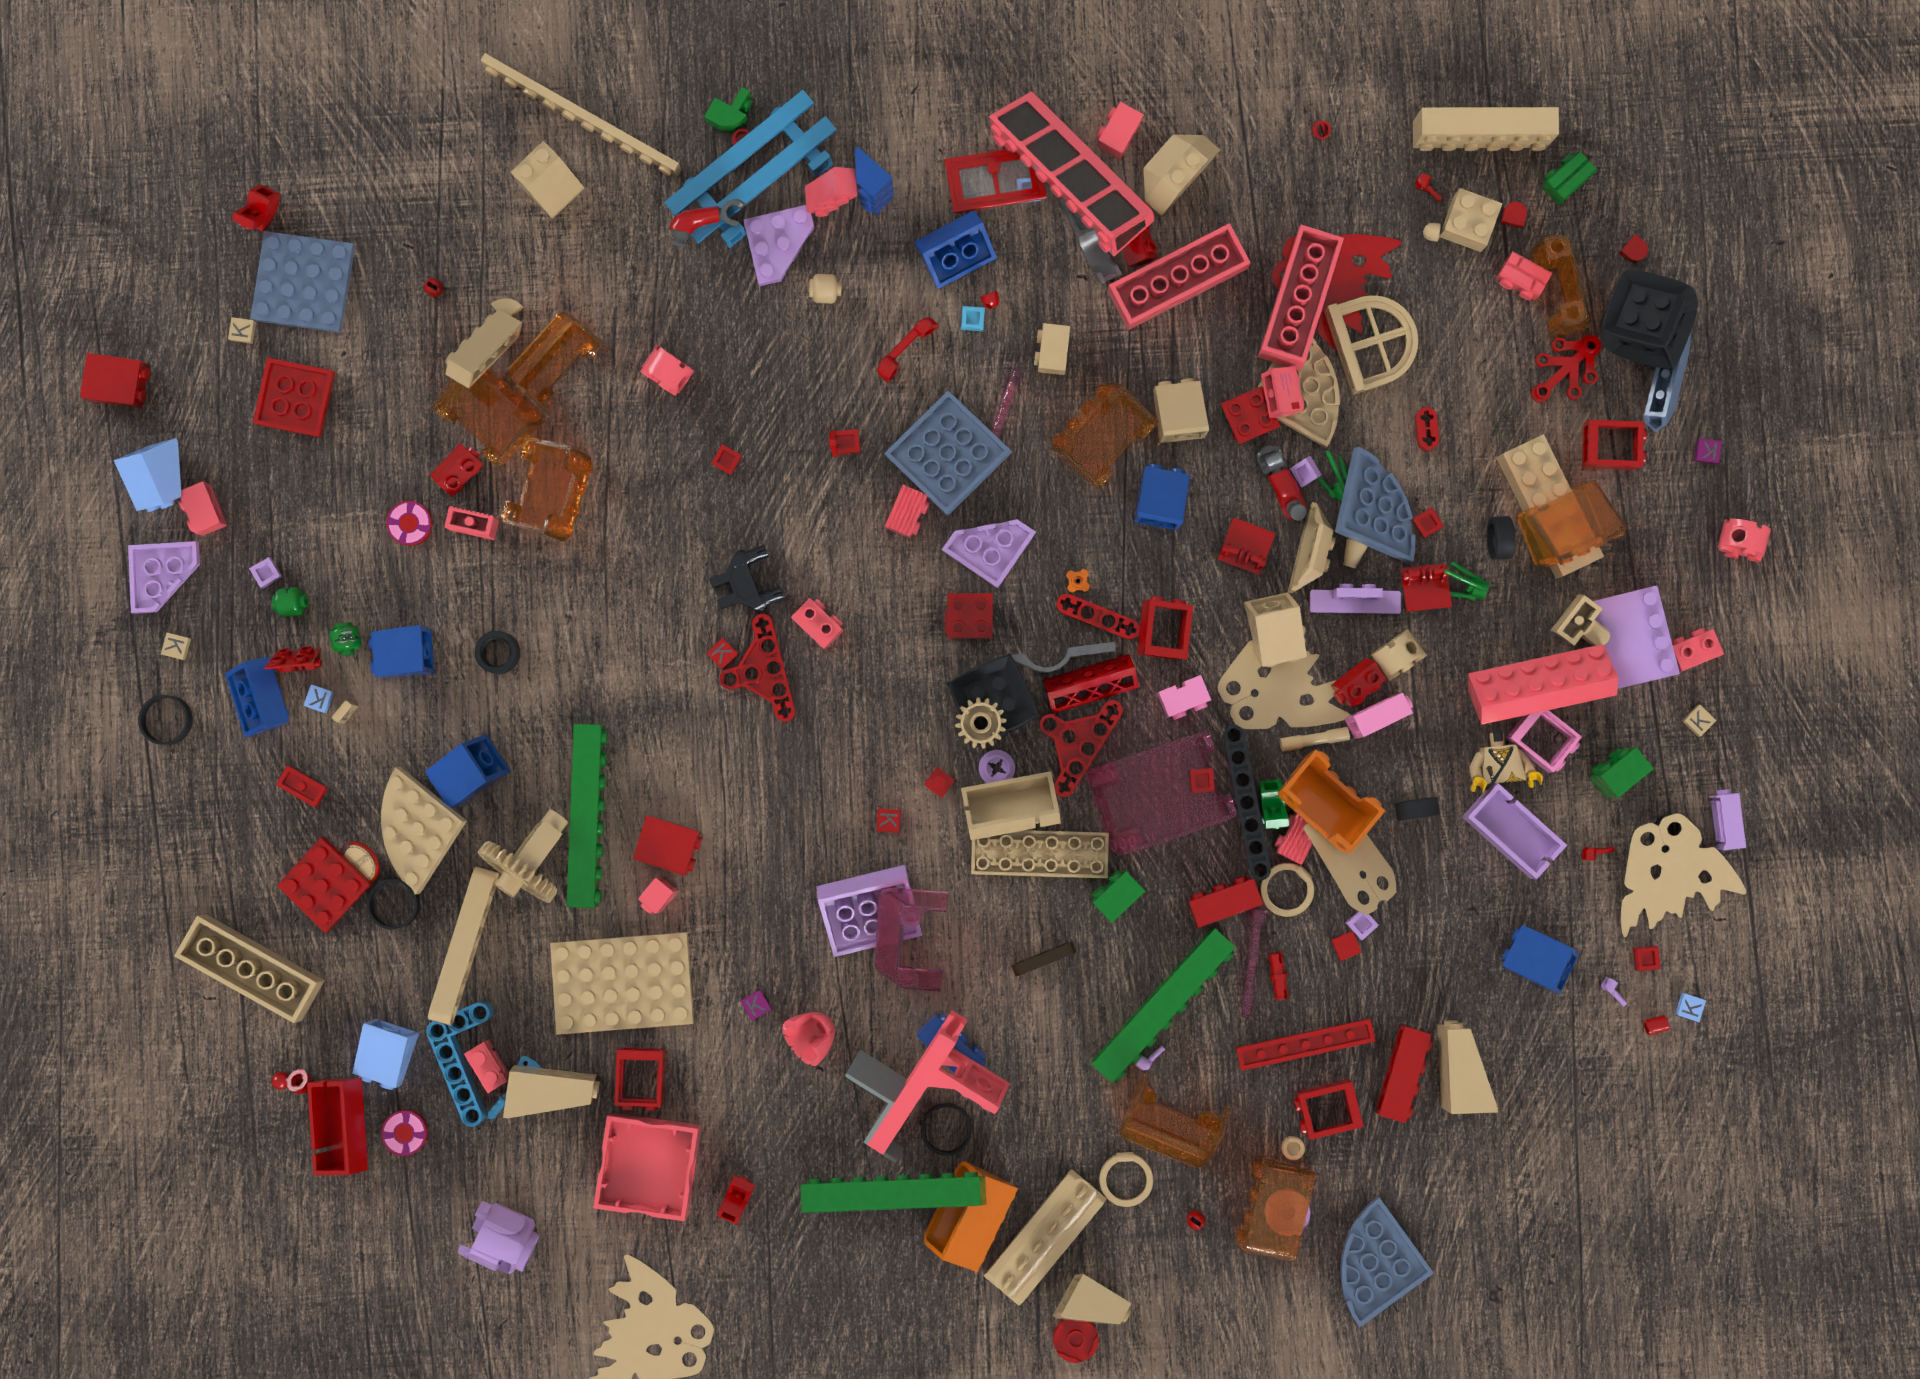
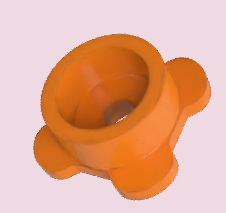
M1082 569L1079 572L1070 570L1067 572L1066 577L1069 579L1067 589L1069 592L1074 593L1080 590L1086 592L1089 590L1090 585L1087 583L1089 573L1087 570Z

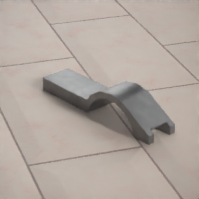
M1080 190L1072 193L1080 202L1085 201ZM1060 198V205L1079 241L1084 257L1101 286L1106 285V281L1115 277L1121 278L1122 273L1118 265L1113 262L1108 252L1105 253L1099 247L1097 232L1092 227L1090 229L1087 228L1081 221V216L1077 212L1072 213L1066 206V201Z
M1115 642L1070 647L1067 649L1066 656L1062 662L1053 667L1037 666L1028 659L1025 653L1013 655V660L1015 663L1038 673H1051L1061 669L1068 662L1069 658L1113 653L1116 651Z

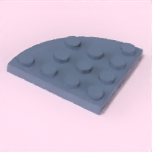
M1361 447L1353 448L1335 532L1407 564L1412 563L1415 555V535H1412L1410 520L1413 519L1405 493L1391 472L1388 473L1379 464L1380 460Z
M1378 1196L1360 1212L1347 1234L1341 1255L1340 1275L1342 1291L1348 1309L1359 1328L1434 1274Z

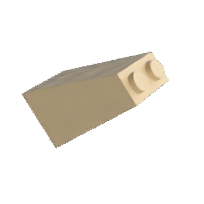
M1456 1020L1444 1021V1025H1437L1441 1108L1450 1114L1498 1113V1107L1471 1029L1463 1026V1023H1458Z
M514 1065L509 1072L503 1118L590 1105L593 1098L597 1099L600 1081H596L595 1074Z

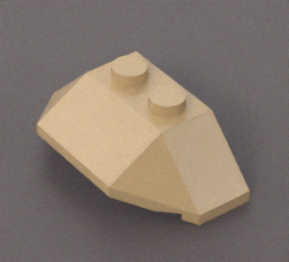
M1173 134L1143 168L1145 203H1148L1151 209L1162 217L1220 152V149L1204 135Z
M1314 502L1308 507L1288 588L1289 593H1293L1323 575V572H1327L1330 559H1327L1328 551L1333 550L1335 537H1332V527L1318 504Z

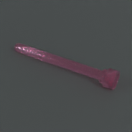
M1018 368L1013 369L991 431L998 438L1021 375V371Z
M1259 908L1249 909L1252 931L1241 1012L1244 1018H1248L1251 1014L1261 925L1264 924V920H1267L1268 910Z

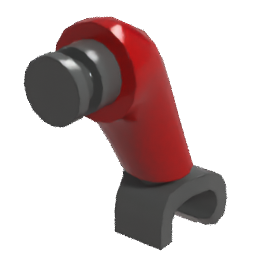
M739 199L727 201L722 208L714 206L681 212L670 223L669 229L673 230L672 237H674V241H671L670 244L687 248L685 240H688L689 234H694L697 228L720 222V220H724L727 224L739 228L740 222L729 219L727 212L731 207L742 209L747 205Z
M1268 445L1263 447L1261 451L1256 453L1255 457L1263 474L1272 473L1267 477L1277 496L1282 513L1289 520H1302L1307 513L1306 502L1300 487L1289 469H1282V467L1287 465V461L1280 446Z

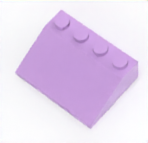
M1657 586L1593 601L1603 608L1595 620L1610 632V639L1604 647L1619 677L1618 688L1680 674Z
M905 865L816 886L819 907L834 957L922 936Z

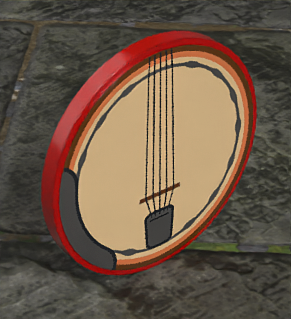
M357 841L349 842L343 846L341 853L370 882H373L378 877L380 870L379 862L374 852L367 845Z

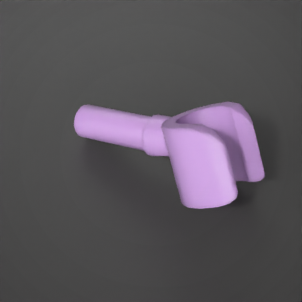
M1605 977L1601 983V988L1614 996L1622 1006H1625L1627 1002L1614 990L1618 983L1611 978Z
M1161 1045L1148 1059L1142 1055L1135 1063V1066L1141 1070H1148L1154 1059L1165 1050L1164 1047Z

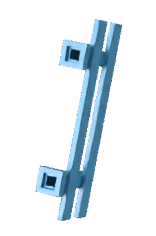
M801 90L782 107L775 108L765 121L696 177L686 180L684 186L668 198L664 204L674 216L683 212L695 201L701 208L714 206L722 208L727 201L739 199L747 205L804 157L809 162L810 172L817 178L833 165L831 156L825 150L820 153L817 147L833 135L837 129L825 116L803 133L794 121L811 108L814 102L804 90ZM783 131L792 143L717 204L707 191ZM731 207L727 212L728 218H731L740 208ZM724 220L697 228L694 234H690L699 244L719 228L722 232L721 237L728 248H731L747 235L740 223L738 228L727 224Z

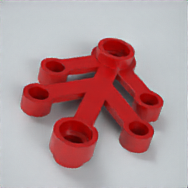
M1586 335L1580 341H1565L1563 338L1553 340L1551 349L1554 352L1558 353L1563 350H1575L1578 352L1572 357L1549 356L1546 353H1541L1535 358V364L1539 368L1546 366L1562 367L1545 383H1539L1532 388V399L1538 403L1546 401L1551 395V389L1568 373L1569 388L1566 391V395L1570 400L1578 399L1582 394V390L1578 386L1579 362L1585 358V373L1582 376L1585 384L1591 385L1598 379V374L1595 371V356L1599 354L1602 347L1599 338L1594 335ZM1555 342H1560L1562 344V348H1557L1555 346ZM1588 342L1594 345L1593 349L1587 347ZM1540 357H1544L1546 359L1545 364H1541L1539 362ZM1587 374L1593 375V381L1587 379ZM1540 388L1545 390V396L1539 394ZM1571 389L1577 391V396L1571 395Z

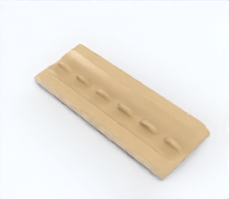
M1023 830L972 840L971 874L1108 878L1109 833Z
M1070 1169L983 1276L1019 1306L1102 1207L1107 1198L1073 1169Z

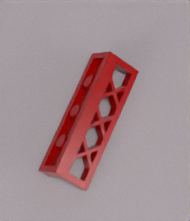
M1129 654L1043 680L1053 714L1139 688L1135 666ZM1124 677H1132L1133 682L1119 683ZM1101 684H1110L1106 690L1101 691L1098 689ZM1079 691H1089L1086 696H1076ZM1062 696L1067 698L1065 702L1055 705V698Z

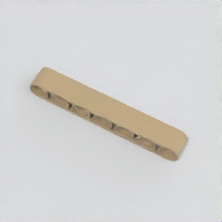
M475 867L432 999L428 1020L450 1026L455 1020L496 889L495 883L499 878V872Z

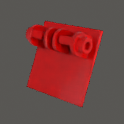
M1262 386L1221 403V407L1232 428L1233 439L1237 440L1238 444L1281 427L1277 418H1269Z
M1233 517L1218 560L1260 576L1276 533Z
M1445 563L1400 568L1407 612L1452 607L1448 576L1450 575L1444 573V570H1449V567H1446Z
M947 593V638H993V593Z
M306 646L291 651L289 648L280 649L274 654L264 669H275V671L280 673L295 672L298 670V666L300 671H304V668L305 670H316L322 666L321 658H317L321 648L313 649L312 646Z

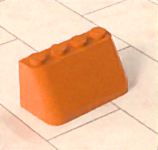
M963 1161L956 1167L955 1177H964V1172H978V1176H985L987 1205L937 1207L925 1231L924 1243L942 1260L978 1272L1001 1223L1005 1219V1215L1015 1198L1018 1188L1000 1177Z

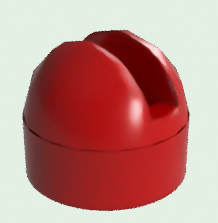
M1317 121L1312 126V134L1317 139H1325L1331 132L1330 124L1326 121ZM1318 124H1319L1320 130H1321V132H1322L1323 135H1320V134H1319V131H1318V128H1317V125H1318Z
M430 278L424 283V290L429 296L438 297L443 292V285L438 279ZM431 283L437 286V290H434L431 287H429V284Z
M997 291L980 297L987 309L996 308L999 305L1000 300Z
M1193 1210L1188 1213L1186 1222L1191 1229L1199 1230L1205 1225V1217L1200 1211ZM1194 1217L1195 1219L1200 1221L1201 1224L1197 1225L1191 1220V1218Z

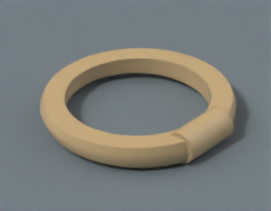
M1280 863L1271 867L1269 877L1261 881L1260 894L1263 903L1271 912L1279 916L1291 917L1304 912L1314 897L1315 890L1312 876L1302 865L1294 863ZM1293 870L1306 882V898L1302 904L1294 909L1285 910L1278 908L1268 897L1267 886L1269 880L1279 871Z
M1133 1152L1116 1153L1101 1168L1099 1175L1101 1191L1111 1203L1117 1206L1131 1207L1140 1204L1149 1196L1153 1187L1154 1178L1151 1167L1145 1159ZM1134 1161L1144 1169L1146 1185L1137 1197L1120 1199L1109 1191L1106 1183L1107 1173L1117 1162Z

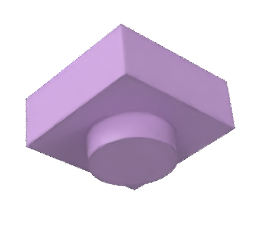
M1311 456L1290 468L1301 488L1322 475Z
M271 557L249 568L258 585L263 589L282 578Z
M1359 911L1345 922L1360 940H1363L1379 926L1369 914L1366 915Z

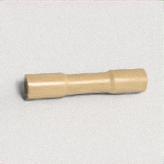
M1343 727L1321 733L1280 738L1281 750L1284 752L1301 749L1306 746L1350 740L1348 727Z

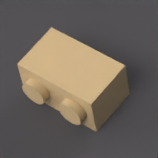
M1043 323V329H1038L1037 343H1041L1040 352H1035L1034 365L1038 366V372L1065 375L1070 326Z

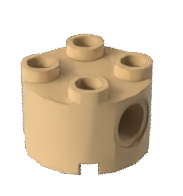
M1408 629L1371 654L1389 681L1400 674V669L1404 673L1414 666L1412 661L1417 663L1427 656Z

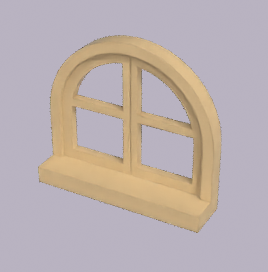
M1364 296L1338 305L1335 303L1324 309L1352 395L1396 380L1413 363L1418 349V332L1411 315L1399 303L1382 296ZM1371 308L1381 309L1390 313L1399 321L1402 327L1379 334ZM1365 309L1374 336L1351 343L1342 316ZM1405 335L1403 356L1398 364L1391 369L1382 342ZM1377 344L1386 372L1363 379L1354 351Z

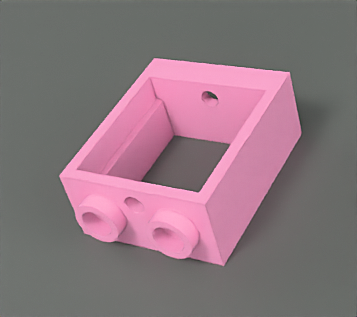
M1399 693L1345 718V721L1353 738H1362L1413 714L1411 710L1413 705L1407 695L1404 696L1403 693Z
M1547 710L1524 715L1505 739L1512 745L1516 744L1527 757L1547 773H1552L1562 769L1566 763L1564 759L1569 753L1573 754L1580 746L1578 741L1582 736ZM1539 716L1568 738L1549 763L1521 741Z

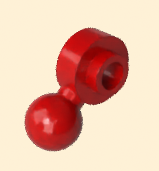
M301 1069L295 1070L290 1075L280 1071L275 1073L271 1079L272 1086L275 1089L283 1090L288 1087L295 1094L307 1092V1082H312L311 1075Z

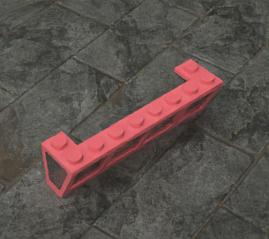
M1032 91L989 116L990 129L994 134L992 138L999 147L1004 146L1013 153L1016 151L1021 156L1020 159L1028 168L1031 166L1036 171L1035 174L1038 179L1043 183L1046 181L1051 186L1050 189L1053 194L1058 198L1062 197L1066 201L1065 204L1072 213L1077 212L1081 216V221L1089 229L1092 227L1097 232L1098 245L1105 253L1109 251L1113 256L1117 255L1154 222L1153 211Z

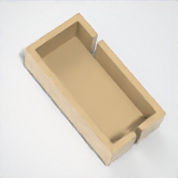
M1051 771L961 788L971 840L1036 828L1035 824L1040 823V827L1061 823Z

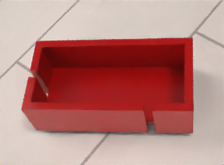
M362 1077L326 1078L307 1082L311 1150L331 1146V1150L312 1154L313 1175H352L367 1171L368 1161Z

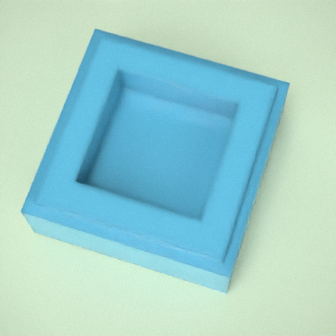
M963 306L961 330L983 331L985 308Z

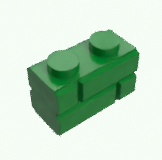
M1578 151L1574 156L1569 153L1560 162L1562 167L1557 171L1553 168L1543 177L1546 181L1542 184V189L1551 196L1557 205H1561L1597 171V168L1587 160L1581 151Z

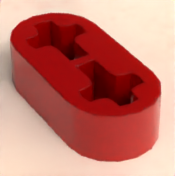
M1430 407L1420 409L1415 415L1417 445L1423 451H1430L1439 443L1437 414ZM1424 412L1427 416H1431V419L1427 422L1428 427L1425 425V420L1420 419ZM1426 431H1428L1429 438L1433 439L1429 446H1427V442L1422 440L1426 437Z

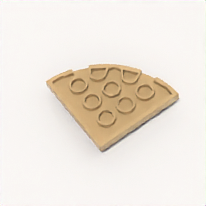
M1313 338L1306 362L1301 371L1297 370L1300 378V391L1304 399V411L1294 416L1278 417L1277 420L1327 448L1337 426L1340 405L1339 387L1327 355L1325 356ZM1272 362L1268 370L1286 366ZM1262 381L1260 382L1258 387H1263Z
M395 767L387 783L382 802V836L388 857L401 880L412 888L415 894H420L467 820L403 768Z

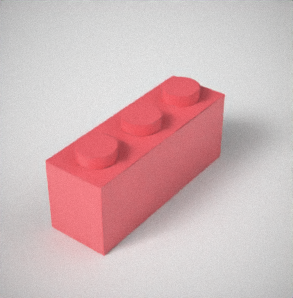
M834 167L805 186L806 212L815 213L817 217L828 216L831 211L838 210L841 205L849 203V200L856 197L855 169Z

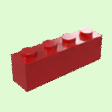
M1400 1024L1375 1113L1406 1123L1407 1118H1411L1413 1113V1105L1411 1104L1413 1097H1416L1419 1092L1420 1083H1418L1420 1074H1423L1426 1068V1061L1424 1059L1426 1052H1430L1433 1039H1430L1432 1034Z

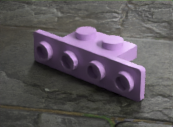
M1339 584V588L1334 590H1311L1309 611L1311 613L1399 614L1401 612V592L1383 591V588H1376L1375 584H1363L1362 588H1353V584Z

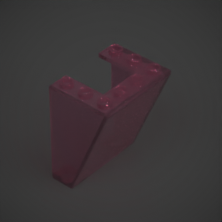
M1209 730L1086 770L1088 783L1095 795V804L1100 809L1102 815V825L1107 833H1109V845L1115 856L1146 850L1238 816L1231 794L1220 797L1215 782V791L1191 793L1189 770L1210 768L1205 754L1215 751ZM1203 738H1204L1205 741H1206L1207 748L1205 747V745H1204V743H1203ZM1225 803L1228 805L1229 812L1225 807Z

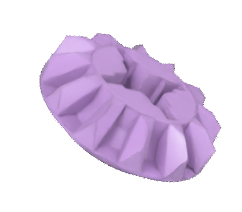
M1002 750L987 752L979 763L980 776L986 783L1012 779L1015 772V764L1012 757ZM1002 759L1001 768L1006 773L997 772L996 775L994 774L991 777L993 768L990 767L988 762L997 764Z

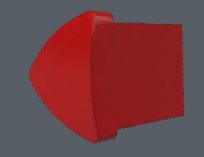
M858 429L830 431L829 444L833 457H838V455L860 453Z

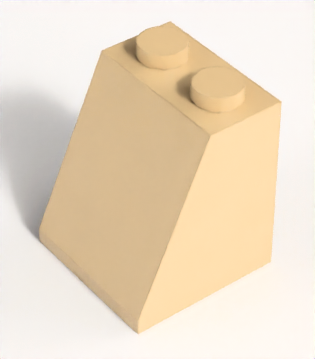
M544 141L511 171V174L521 188L552 219L584 189L583 185L566 164Z
M1188 378L1181 380V383L1172 384V381L1159 382L1158 386H1155L1153 390L1159 442L1167 443L1205 438L1209 432V425L1200 381Z
M1288 592L1244 602L1257 660L1262 667H1275L1278 663H1293L1299 661L1300 658L1307 657L1300 606Z
M1078 1274L1074 1275L1053 1317L1103 1324H1121V1322H1126L1131 1313L1129 1309L1131 1303L1088 1276Z

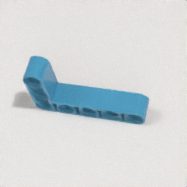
M480 1001L458 1010L451 1026L433 1021L427 1026L426 1030L427 1037L463 1123L469 1127H474L484 1121L487 1111L456 1034L492 1018L494 1007L488 1001ZM479 1006L484 1007L486 1010L484 1018L477 1014ZM458 1015L463 1016L465 1019L463 1027L456 1023ZM436 1024H440L444 1028L442 1036L436 1034ZM445 1045L452 1048L453 1053L451 1057L444 1054L443 1049ZM453 1067H458L461 1070L460 1078H456L452 1074ZM462 1088H466L469 1090V1099H465L462 1097ZM471 1109L478 1112V1120L471 1119L469 1114Z

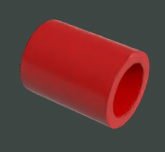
M1665 1015L1643 1020L1644 1029L1648 1036L1670 1030L1669 1022Z

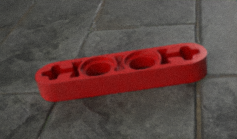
M1071 594L1061 595L1056 602L1057 610L1061 614L1123 639L1132 640L1139 634L1140 626L1137 621ZM1068 598L1070 599V604L1077 606V602H1080L1081 605L1078 608L1077 615L1072 614L1075 609L1067 608V610H1063V605L1060 604V601H1065ZM1086 606L1091 607L1094 611V616L1091 619L1083 618L1081 615L1082 608ZM1105 615L1114 617L1115 624L1112 627L1108 628L1102 624V618ZM1119 619L1123 620L1121 625L1128 626L1133 624V629L1136 632L1128 636L1125 629L1119 628V632L1115 631Z

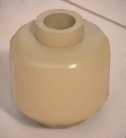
M815 274L813 279H810L809 297H813L815 303L833 304L837 296H841L842 284L837 282L835 275Z

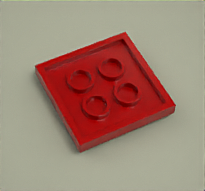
M267 358L253 424L321 438L335 372Z
M323 836L320 837L277 886L324 933H327L367 891L372 883Z

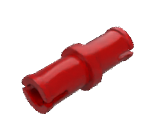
M1283 952L1269 953L1268 957L1271 967V974L1269 976L1270 980L1273 981L1275 1000L1288 999L1286 982L1288 973L1284 969Z

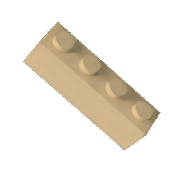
M498 309L493 315H488L484 324L481 327H476L468 340L464 339L455 353L451 352L445 362L447 364L445 375L470 388L519 338L522 322L501 309Z

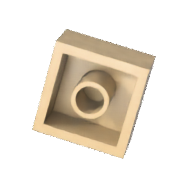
M1459 188L1453 196L1439 237L1482 252L1488 245L1502 203Z

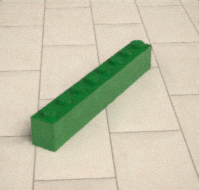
M574 724L566 907L596 908L602 900V890L598 889L599 880H602L603 867L599 866V861L604 853V845L600 844V836L604 834L605 823L601 821V812L605 811L606 805L605 798H602V789L606 788V775H603V766L607 765V753H604V744L608 742V730H605L604 725Z
M1212 927L1094 1057L1091 1064L1111 1083L1115 1080L1119 1082L1127 1073L1125 1069L1130 1063L1134 1065L1142 1057L1140 1052L1146 1046L1149 1048L1158 1039L1157 1033L1161 1029L1165 1031L1172 1024L1173 1020L1171 1018L1176 1012L1180 1014L1189 1004L1186 1001L1192 995L1196 997L1202 991L1204 981L1207 978L1211 980L1219 972L1217 967L1223 961L1226 963L1235 954L1233 952L1235 946L1216 928Z
M964 1172V1177H955V1173H941V1178H933V1174H919V1179H910V1175H896L897 1180H888V1175L874 1176V1181H866V1176L852 1177V1182H844V1177L830 1178L829 1183H822V1178L808 1179L807 1184H801L802 1213L982 1206L987 1205L985 1176H978V1172Z

